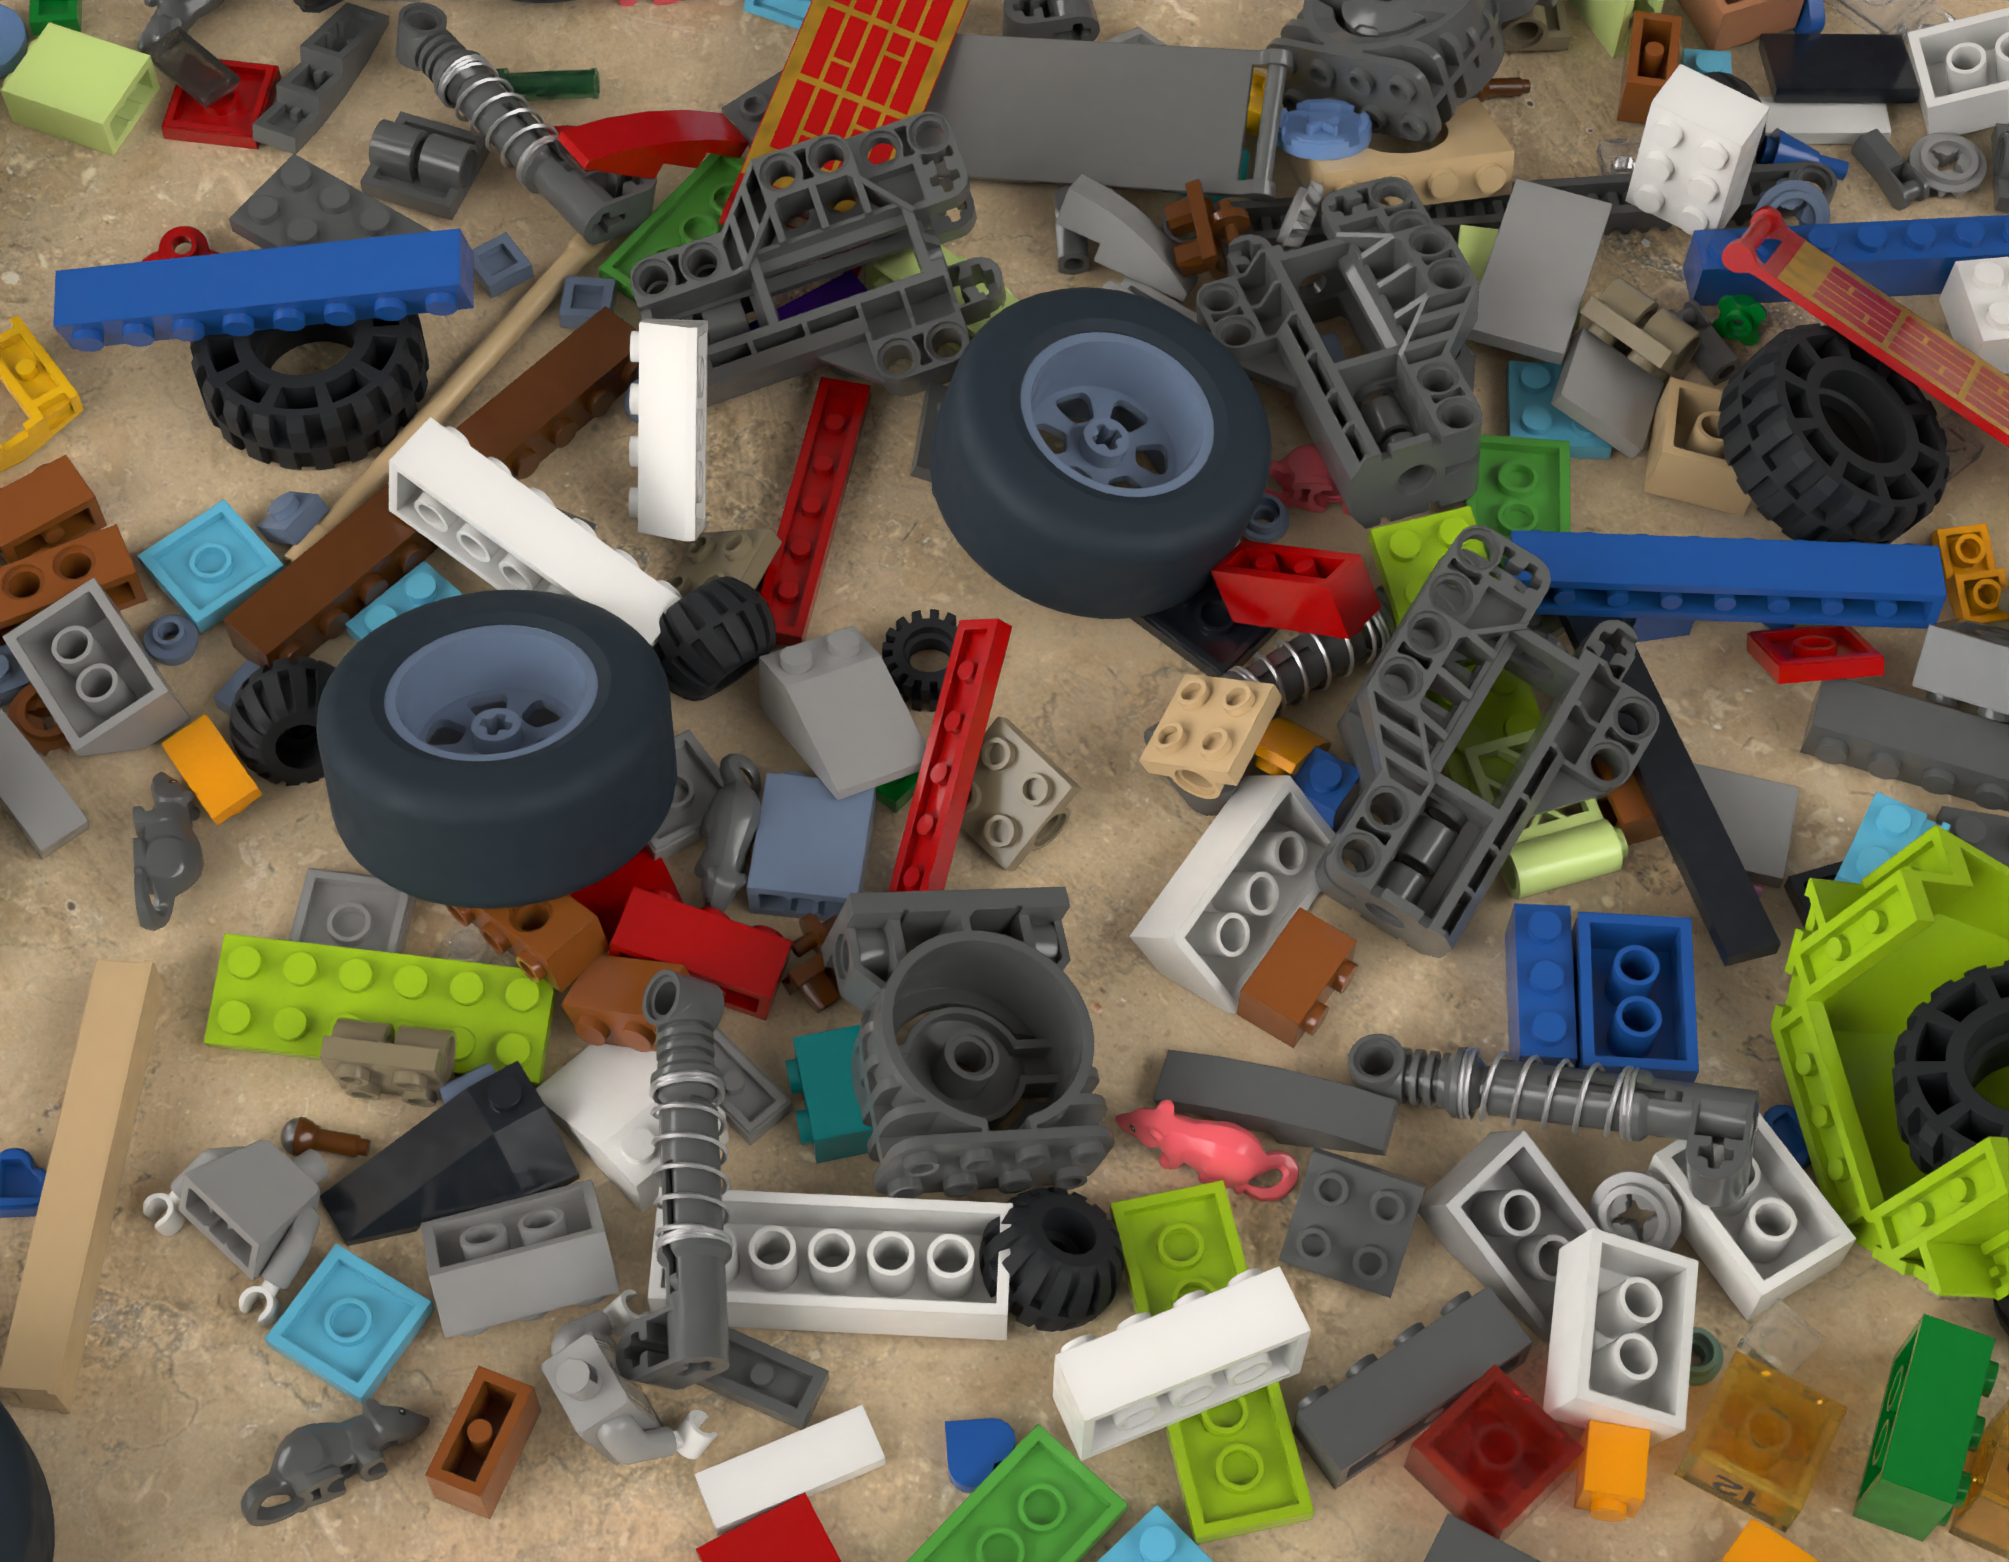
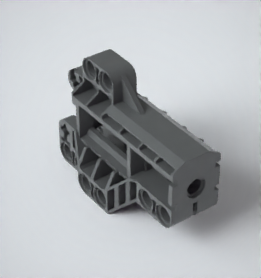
M932 111L922 112L846 139L833 134L821 135L751 159L721 232L646 257L633 267L630 275L631 288L642 320L708 321V335L712 344L708 345L707 407L828 365L879 383L892 395L900 397L911 396L925 391L931 382L941 385L951 382L956 366L965 348L970 343L966 326L990 318V313L996 311L1001 305L1003 308L1006 301V291L1001 269L990 258L974 257L950 266L946 264L941 244L956 240L970 233L975 226L977 216L974 200L970 192L967 169L952 127L946 117ZM935 127L943 131L945 136L940 145L922 148L916 142L917 135L925 128ZM878 144H889L895 148L896 155L894 159L876 165L868 160L869 151ZM838 160L843 162L842 166L835 171L825 172L821 170L822 166L829 161ZM944 161L948 175L943 179H939L935 164ZM788 176L794 178L792 184L786 188L777 189L772 187L776 180L781 177ZM851 200L856 202L854 207L847 212H837L834 210V207L841 201ZM953 208L961 210V219L952 222L948 215L945 216L947 211ZM804 216L809 218L806 224L800 228L793 229L787 227L789 221L795 217ZM871 241L873 242V243H870V244H867V245H864V246H861V247H858V248H855V249H852V250H849V251H847V252H844V253L839 254V252L845 251V250H847V249H850V248H853V247H856V246H859V245H862V244H865V243H868V242H871ZM909 249L913 250L921 273L780 320L773 296ZM830 255L832 256V257H829V258H826V259H823V260L814 262V263H812V264H809V265H806V266L797 268L798 266H801V265L810 263V262H812V261H815V260H818V259H821V258H824V257H827V256H830ZM984 283L985 287L989 290V294L979 293L976 285ZM959 285L965 304L960 306L953 287ZM755 312L760 328L751 331L746 314ZM953 342L962 346L959 352L951 357H943L937 354L938 349L946 343ZM906 359L913 362L910 369L904 373L895 374L888 371L891 364L897 360Z
M1391 176L1336 190L1328 194L1321 204V225L1328 239L1324 242L1284 252L1280 244L1271 246L1267 239L1259 235H1241L1233 239L1228 245V277L1207 283L1197 292V324L1210 332L1229 350L1245 370L1250 380L1256 379L1289 393L1350 515L1367 529L1380 525V519L1385 516L1391 522L1429 511L1430 503L1436 502L1439 507H1443L1470 498L1477 491L1479 480L1482 411L1473 394L1476 356L1472 355L1465 341L1478 320L1479 282L1451 233L1446 228L1433 223L1413 186L1402 178ZM1392 196L1400 198L1404 202L1397 206H1385L1379 203V200ZM1317 273L1321 274L1313 283L1299 286L1306 277ZM1342 316L1347 319L1365 355L1334 363L1314 324ZM1383 392L1382 396L1371 400L1367 404H1362L1370 395Z
M1472 525L1463 529L1452 542L1448 551L1436 563L1384 650L1376 659L1337 723L1351 765L1357 768L1359 774L1358 785L1361 792L1318 861L1315 870V879L1319 889L1328 897L1349 910L1353 908L1361 913L1360 916L1394 938L1403 939L1408 943L1407 946L1420 954L1436 958H1442L1453 950L1530 818L1582 801L1601 799L1610 795L1630 777L1656 733L1660 722L1659 712L1655 704L1643 694L1621 682L1636 657L1634 656L1636 651L1635 643L1638 642V637L1634 629L1620 620H1606L1600 623L1579 644L1573 656L1552 635L1529 629L1527 625L1548 592L1551 583L1550 572L1546 564L1537 556L1483 525ZM1469 539L1482 541L1490 551V560L1488 561L1468 549L1463 548L1461 550L1463 542ZM1503 555L1506 558H1508L1509 561L1501 569L1497 565L1500 563ZM1523 570L1529 572L1532 575L1529 584L1533 588H1527L1526 585L1512 575L1518 576ZM1604 642L1613 647L1614 656L1608 661L1600 658L1605 649ZM1475 665L1472 672L1465 668L1468 666ZM1504 668L1553 698V701L1493 802L1490 804L1440 772ZM1430 689L1453 703L1450 709L1447 711L1424 697L1427 690ZM1618 713L1628 714L1635 719L1638 725L1637 735H1630L1620 728ZM1592 758L1604 760L1609 765L1612 773L1611 781L1599 779L1591 769ZM1422 811L1428 814L1430 817L1421 815ZM1371 813L1377 815L1383 824L1378 823ZM1450 829H1452V830H1454L1455 832H1457V833H1458L1457 836H1456V835L1454 834V832L1451 831ZM1395 856H1397V858H1398L1402 863L1393 861L1394 858H1395ZM1342 858L1349 860L1354 865L1356 872L1348 869ZM1421 874L1431 877L1430 881L1428 882Z

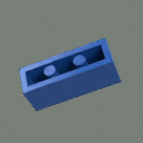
M1514 903L1505 932L1509 1055L1512 1060L1526 1062L1532 1055H1538L1543 1064L1556 1066L1563 1059L1568 1058L1575 1067L1578 1057L1571 906Z

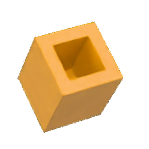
M1589 1420L1580 1438L1574 1508L1588 1510L1593 1518L1607 1522H1620L1626 1520V1517L1634 1518L1645 1500L1650 1430Z

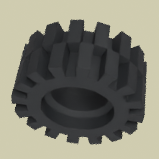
M930 609V618L923 619L921 610L912 612L911 623H908L903 616L896 621V630L890 627L886 633V642H883L882 659L905 704L909 698L912 699V710L921 712L923 703H930V713L936 711L947 667L937 672H923L911 666L910 658L919 651L929 649L944 652L950 658L958 626L956 627V615L948 612L945 619L941 620L939 619V610Z

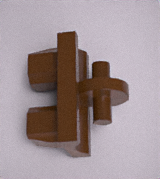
M1199 179L1185 183L1188 196L1164 206L1167 222L1175 237L1192 231H1196L1197 235L1196 239L1174 246L1173 249L1178 268L1184 277L1209 271L1215 281L1227 278V263L1221 240H1225L1226 247L1228 248L1229 243L1233 239L1244 234L1251 226L1249 214L1243 208L1232 207L1230 199L1219 200L1216 203L1218 211L1215 212L1212 200L1204 196L1202 183Z
M807 913L799 919L803 936L793 941L791 950L798 958L812 949L817 954L790 971L788 977L783 979L781 983L789 995L799 991L803 999L819 1013L842 998L839 995L837 981L830 972V969L833 967H824L821 947L837 915L821 923L815 915Z

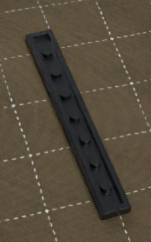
M1558 615L1574 651L1600 623L1606 620H1620L1624 622L1619 617ZM1604 642L1605 649L1600 658L1608 661L1614 656L1613 647ZM1636 647L1634 654L1636 657L1621 682L1643 694L1655 704L1659 712L1660 722L1656 733L1632 773L1724 966L1777 954L1781 942ZM1618 713L1620 728L1630 735H1637L1638 725L1635 719L1628 714Z

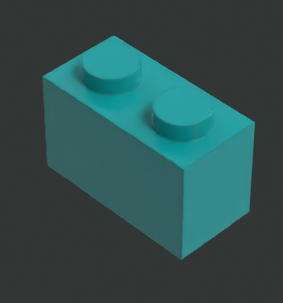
M860 1025L793 1037L795 1058L785 1060L791 1094L802 1092L805 1110L795 1111L801 1145H813L816 1164L868 1153L867 1142L874 1131L871 1127L863 1124L861 1110L855 1097L851 1077L852 1051Z

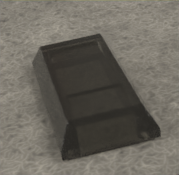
M179 26L142 51V53L151 56L153 65L205 108H208L235 89L241 81L236 73Z

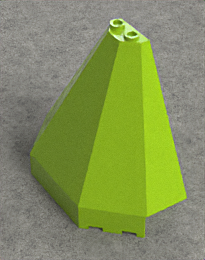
M1936 824L1864 877L1861 884L1809 878L1805 891V896L1809 897L1811 903L1805 929H1795L1784 971L1792 975L1785 1005H1775L1770 1027L1819 1190L1856 1237L1853 1244H1858L1871 1251V1257L1902 1275H1912L1929 1285L1928 1290L1939 1296L1994 1298L1999 1301L2009 1295L2008 1138L1989 1136L1927 1175L1921 1172L1910 1158L1909 1145L1901 1140L1896 1121L1892 1069L1895 1067L1894 1049L1898 1036L1907 1030V1019L1922 1002L1928 1004L1931 1001V992L1950 979L1956 982L1964 978V973L1983 965H1986L1987 969L2003 966L2004 961L2009 960V867ZM2009 1066L1989 1074L1974 1088L1988 1102L2005 1110H2009Z

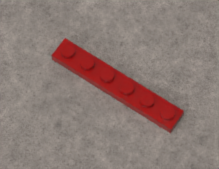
M821 377L777 532V536L782 543L767 568L760 593L767 601L774 617L776 628L775 644L792 646L805 642L871 399L870 385Z
M998 618L959 620L888 892L936 891L945 889L1012 631L1011 625Z

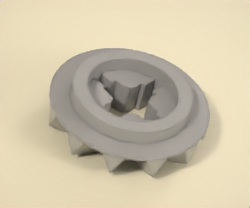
M1933 133L1922 137L1913 145L1907 160L1913 168L1925 177L1929 188L1938 191L1939 198H1942L1947 193H1952L1960 199L1967 191L1976 192L1987 171V162L1979 147L1967 138L1952 133ZM1954 161H1957L1954 171L1951 169L1945 172L1937 170L1938 165L1943 167L1948 163L1952 164Z
M1310 180L1307 188L1299 187L1282 223L1276 242L1281 244L1284 252L1301 248L1324 195L1323 185L1313 180Z
M1625 1169L1606 1178L1592 1196L1590 1217L1602 1231L1669 1251L1683 1230L1681 1228L1683 1206L1677 1204L1672 1195L1671 1184L1661 1183L1652 1177L1651 1171L1640 1173L1630 1172L1628 1169ZM1631 1198L1637 1202L1639 1209H1649L1650 1212L1656 1211L1653 1216L1644 1222V1231L1642 1228H1639L1636 1219L1617 1218L1632 1206Z

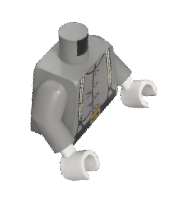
M259 1140L245 1147L209 1148L203 1151L170 1184L172 1191L168 1195L154 1193L148 1196L143 1203V1213L150 1220H154L163 1211L168 1209L164 1217L158 1220L154 1227L163 1236H171L177 1233L182 1228L186 1217L252 1281L261 1275L265 1279L262 1285L247 1288L239 1298V1308L242 1313L247 1315L252 1309L254 1302L258 1299L266 1298L267 1306L257 1321L258 1324L265 1327L277 1320L280 1314V1304L275 1297L280 1288L286 1290L307 1259L320 1225L317 1208L321 1192L317 1184L328 1177V1167L323 1157L313 1149H308L290 1160L271 1141Z
M625 1290L607 1305L603 1311H593L568 1322L556 1331L551 1346L552 1357L541 1364L542 1371L579 1436L616 1466L620 1463L628 1465L673 1456L675 1451L688 1459H696L701 1456L718 1435L717 1432L705 1433L699 1429L708 1418V1415L701 1410L691 1411L675 1431L668 1426L664 1427L639 1382L622 1377L616 1363L617 1343L610 1336L613 1333L620 1337L630 1323L649 1314L646 1311L641 1315H637L628 1308L626 1303L637 1295L634 1290Z

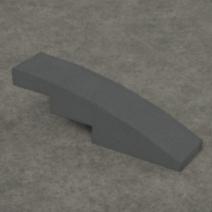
M347 2L300 45V63L276 84L277 101L252 124L253 141L297 154L324 125L349 92L389 25V15Z
M1168 1050L1153 1097L1156 1105L1163 1100L1173 1101L1174 1112L1209 1115L1215 1121H1227L1247 1130L1272 1133L1278 1144L1317 1147L1320 1149L1386 1156L1399 1104L1395 1099L1343 1083L1258 1063L1176 1050Z

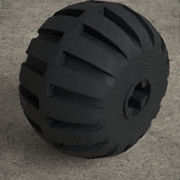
M719 577L691 591L670 606L665 614L663 612L659 621L661 633L657 638L658 642L653 646V650L658 655L663 666L670 692L690 701L704 700L743 677L759 664L760 656L769 654L776 643L774 617L767 601L750 585L734 577Z
M297 656L294 662H289V658L285 657L274 660L273 667L271 668L267 664L263 665L242 683L232 703L229 730L235 750L250 770L274 784L280 783L281 780L286 781V786H296L304 782L308 784L325 777L317 739V713L322 691L335 667L321 660L316 662L315 659L310 657Z
M1041 1187L1018 1194L1006 1202L1013 1203V1208L1009 1209L1001 1224H1011V1227L1000 1233L999 1216L989 1222L984 1229L979 1250V1262L983 1282L991 1298L997 1296L999 1252L1010 1248L1011 1254L1003 1260L1002 1265L1009 1273L1008 1315L1010 1313L1017 1317L1015 1321L1027 1327L1035 1325L1039 1331H1065L1083 1326L1092 1321L1112 1303L1120 1287L1124 1269L1122 1242L1112 1220H1106L1107 1214L1096 1203L1093 1206L1087 1203V1197L1076 1192L1068 1194L1067 1189L1056 1187Z

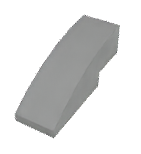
M1083 174L1068 188L1056 224L1100 243L1094 262L1184 302L1196 286L1199 277L1197 275L1183 276L1176 263L1173 249L1174 243L1153 221L1116 192Z
M0 708V805L9 818L15 821L43 860L89 830V821L43 759Z

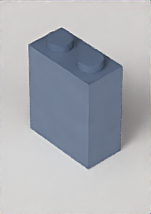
M787 771L782 774L767 772L761 803L760 822L756 831L747 883L750 913L790 918H801L807 913H812L819 921H826L834 915H839L850 893H864L876 816L875 787L837 800L817 777H810L799 771Z

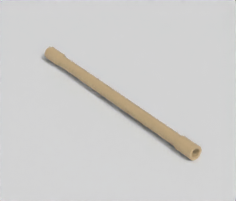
M577 233L568 243L567 249L301 542L298 545H293L283 556L284 564L286 566L290 565L389 483V460L430 417L442 425L564 290L566 276H576L584 266L590 264L611 240L599 244H590Z

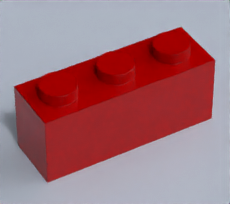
M1243 540L1211 570L1232 622L1332 636L1339 639H1350L1364 628V624L1381 608L1360 554Z
M633 886L611 940L609 955L685 965L690 976L719 986L723 992L724 1007L766 1021L788 964L793 941L783 938L781 933L771 927L764 925H754L751 927L731 920L726 913L716 908L701 907L699 909L678 902L673 895L660 889H648L646 891Z

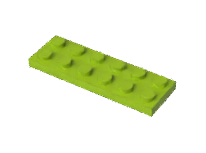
M1470 506L1370 529L1367 539L1385 594L1391 604L1396 628L1432 569L1448 551L1455 538L1463 529L1477 525ZM1469 539L1463 542L1461 550L1463 548L1468 549L1488 560L1482 541ZM1475 665L1468 666L1465 668L1472 672ZM1504 668L1502 669L1444 765L1443 771L1446 777L1479 797L1474 780L1471 783L1462 759L1463 749L1536 729L1542 717L1530 684ZM1430 689L1424 695V697L1447 711L1453 704ZM1524 748L1515 750V752L1521 754ZM1497 756L1479 760L1485 776L1502 785L1514 764ZM1491 789L1493 797L1495 798L1498 792Z
M224 933L204 1044L212 1048L321 1060L319 1057L323 1037L332 1035L334 1025L340 1017L391 1023L394 1026L395 1037L401 1025L452 1030L456 1034V1058L453 1071L455 1076L460 1077L487 1063H491L497 1072L519 1061L533 1086H540L543 1083L557 990L544 979L539 983L534 982L519 967Z
M1223 1180L1110 1203L1111 1219L1122 1242L1124 1270L1136 1314L1149 1312L1151 1316H1155L1172 1309L1173 1304L1178 1299L1191 1292L1205 1290L1208 1295L1228 1287V1283L1232 1278L1248 1270ZM1279 1381L1165 1427L1192 1537L1197 1545L1313 1519L1314 1509Z

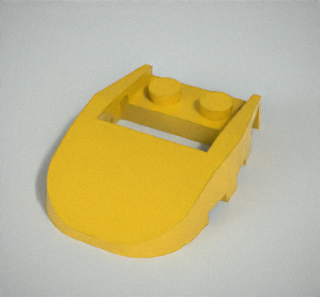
M19 315L9 318L12 328L0 334V381L29 419L22 423L23 431L1 445L0 443V472L25 461L84 411L78 392Z

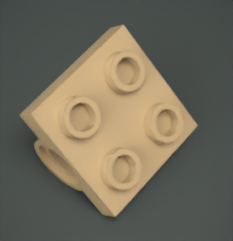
M1185 674L1139 761L1148 773L1170 776L1179 787L1188 793L1200 798L1215 799L1219 797L1225 784L1238 785L1283 696L1275 684Z

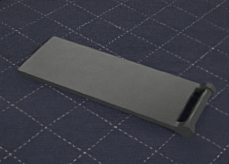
M956 34L925 112L940 113L949 121L969 179L1065 186L1072 185L1083 174L1110 189L1187 194L1185 183L1199 179L1202 183L1204 195L1240 197L1269 202L1275 200L1277 184L1272 181L1286 72L1292 70L1294 54L1285 49L1274 48L1243 50ZM1254 68H1262L1267 70L1253 179L1239 180ZM928 127L921 130L917 135L916 142L922 148L940 145L944 140L945 134L938 128ZM944 161L935 164L938 177H946L948 173Z

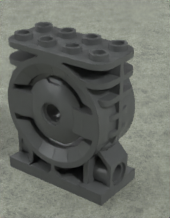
M1304 0L1303 9L1297 15V19L1288 21L1282 28L1281 38L1273 39L1266 49H1285L1294 54L1292 70L1286 72L1282 102L1284 108L1287 107L1288 112L1296 110V103L1308 99L1341 100L1354 105L1355 113L1361 114L1365 111L1370 115L1372 133L1399 137L1415 142H1431L1442 129L1441 123L1450 121L1454 116L1457 106L1477 94L1497 72L1505 52L1502 23L1528 14L1535 5L1553 8L1559 0Z
M1066 887L849 894L821 947L824 967L835 968L839 995L863 1012L860 1030L852 1051L851 1077L855 1097L861 1110L863 1124L871 1127L874 1131L867 1142L869 1158L880 1163L873 1175L874 1187L878 1193L888 1195L891 1198L913 1199L922 1193L944 1192V1195L947 1197H963L977 1190L999 1188L1001 1193L1014 1194L1028 1190L1032 1186L1053 1185L1056 1188L1071 1190L1084 1185L1087 1182V1176L1091 1175L1113 1148L1115 1143L1113 1131L1109 1127L1099 1125L1108 1111L1105 1098L1102 1095L1092 1093L1100 1081L1098 1070L1092 1066L1094 1057L1092 1022L1082 996L1070 978L1063 972L1071 960L1062 924V919L1070 908ZM933 1011L925 1015L913 1026L902 1045H897L895 1037L906 1023L918 1015ZM956 1062L966 1065L971 1072L961 1069ZM1048 1097L1047 1103L1029 1100L1022 1115L1011 1126L1000 1131H989V1129L997 1126L1008 1117L1020 1098Z

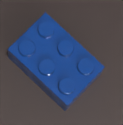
M1578 912L1572 929L1578 1057L1574 1068L1589 1070L1594 1063L1600 1062L1606 1072L1621 1073L1627 1066H1633L1635 1069L1637 1067L1648 1069L1655 1078L1695 1082L1699 1073L1691 918Z

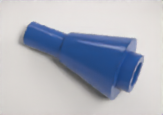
M1776 128L1770 136L1765 135L1763 144L1756 154L1757 164L1803 161L1819 162L1829 167L1838 180H1844L1849 166L1847 161L1820 155L1819 151L1779 128Z

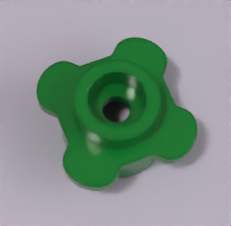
M1748 295L1723 296L1718 302L1719 317L1712 323L1714 329L1722 338L1729 337L1734 340H1740L1745 346L1755 345L1760 339L1759 324L1767 317L1766 308ZM1735 319H1740L1743 323H1737Z

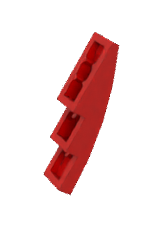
M696 110L645 111L609 117L564 129L557 137L584 169L647 179H655L663 164L698 169L707 153L741 158L750 143L723 113Z

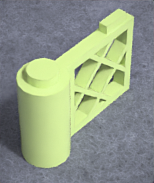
M1535 729L1463 749L1462 759L1471 783L1474 780L1480 798L1491 804L1494 800L1491 789L1498 792L1502 784L1485 776L1479 760L1497 756L1515 765L1520 756L1515 750L1525 748ZM1596 799L1580 802L1584 811L1582 813L1567 817L1553 810L1534 817L1530 827L1523 830L1500 869L1512 898L1515 900L1523 899L1621 870L1622 859L1628 856V845L1625 835L1618 826L1613 827L1608 820L1603 818ZM1541 817L1550 821L1537 825Z

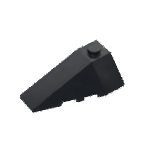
M516 1061L463 1090L321 1194L320 1198L346 1245L351 1246L415 1232L423 1222L567 1186L580 1179V1176L545 1104L519 1061Z

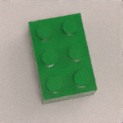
M1923 1314L1894 1355L1854 1506L1853 1517L1923 1542L1937 1525L1946 1526L1953 1506L1957 1508L1963 1506L1972 1479V1473L1963 1470L1967 1452L1974 1453L1978 1448L1986 1421L1985 1417L1977 1415L1981 1396L1989 1397L1999 1370V1363L1990 1360L1995 1338Z

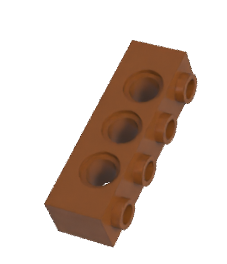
M117 524L102 530L90 531L80 538L53 548L41 549L29 557L0 567V646L6 644L3 639L4 635L92 578L96 579L120 611L148 601Z
M569 894L537 904L509 908L481 909L445 905L451 915L461 925L467 927L472 923L479 928L484 940L497 953L502 955L508 951L516 957L517 964L531 980L539 983L544 979L560 993L569 987L598 957L605 955L610 950L598 917Z

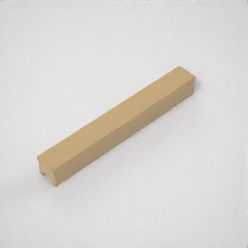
M96 959L0 1369V1391L11 1392L8 1402L11 1407L59 1410L61 1414H70L165 986L153 961L144 960V963Z

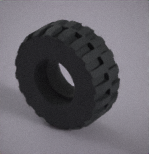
M419 314L406 315L401 320L391 322L374 318L355 320L353 324L347 326H335L325 323L305 325L304 328L297 331H283L276 328L257 330L248 336H232L229 334L204 336L201 340L190 342V350L193 356L191 362L192 369L206 411L213 425L220 428L223 438L233 447L240 450L246 448L249 457L266 464H270L273 461L279 463L280 467L285 469L301 470L302 467H316L317 470L335 468L334 464L348 460L351 463L362 460L368 456L369 451L378 446L382 449L397 436L396 431L400 426L405 427L418 411L416 402L420 403L424 398L428 386L426 372L429 369V358ZM333 342L351 348L341 361L318 373L288 375L271 369L281 356L304 344Z
M1820 323L1798 325L1793 329H1785L1763 346L1729 378L1728 385L1722 393L1719 406L1721 413L1718 420L1719 437L1723 438L1724 441L1723 454L1728 466H1732L1738 477L1736 482L1745 495L1749 494L1758 506L1756 509L1768 521L1772 520L1781 527V532L1792 540L1890 544L1933 511L1934 506L1940 502L1947 483L1950 456L1946 455L1945 449L1948 443L1944 429L1939 426L1936 419L1937 412L1932 402L1925 398L1917 385L1830 326H1821Z
M2009 960L2004 961L2003 966L1987 969V966L1983 965L1964 973V978L1956 982L1950 979L1931 992V1001L1928 1004L1922 1002L1913 1010L1907 1019V1030L1898 1036L1894 1049L1895 1067L1892 1069L1897 1127L1901 1140L1909 1145L1910 1158L1918 1169L1927 1175L1989 1136L2006 1137L2009 1141V1110L2002 1109L1988 1102L1974 1089L1989 1074L2009 1066Z

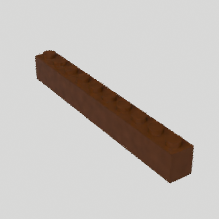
M604 306L456 429L467 438L471 447L486 458L494 457L504 463L515 479L519 481L520 479L528 478L535 472L540 462L557 448H563L568 445L575 437L576 432L594 417L597 418L605 414L613 401L627 391L631 383L639 379V362H631L630 360L631 331L637 330L608 307ZM388 483L223 619L232 645L246 659L260 667L267 664L271 668L273 667L274 660L285 657L289 658V662L296 661L297 656L309 657L327 640L334 639L342 634L346 629L345 623L421 562L425 561L439 547L389 511Z

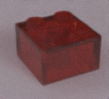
M1494 1364L1412 1443L1403 1467L1453 1516L1504 1542L1574 1472L1585 1449Z

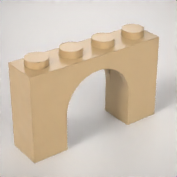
M1473 98L1457 106L1456 113L1450 121L1441 123L1442 129L1437 137L1429 142V150L1415 153H1387L1367 147L1354 156L1338 160H1312L1291 155L1290 164L1304 188H1307L1310 180L1323 185L1324 195L1322 201L1328 194L1336 190L1392 176L1408 181L1413 186L1422 204L1430 205L1511 195L1515 150L1480 100ZM1392 196L1379 200V203L1385 206H1397L1404 202L1402 199ZM1320 204V206H1319V208H1318V212H1319L1320 216H1321V204Z

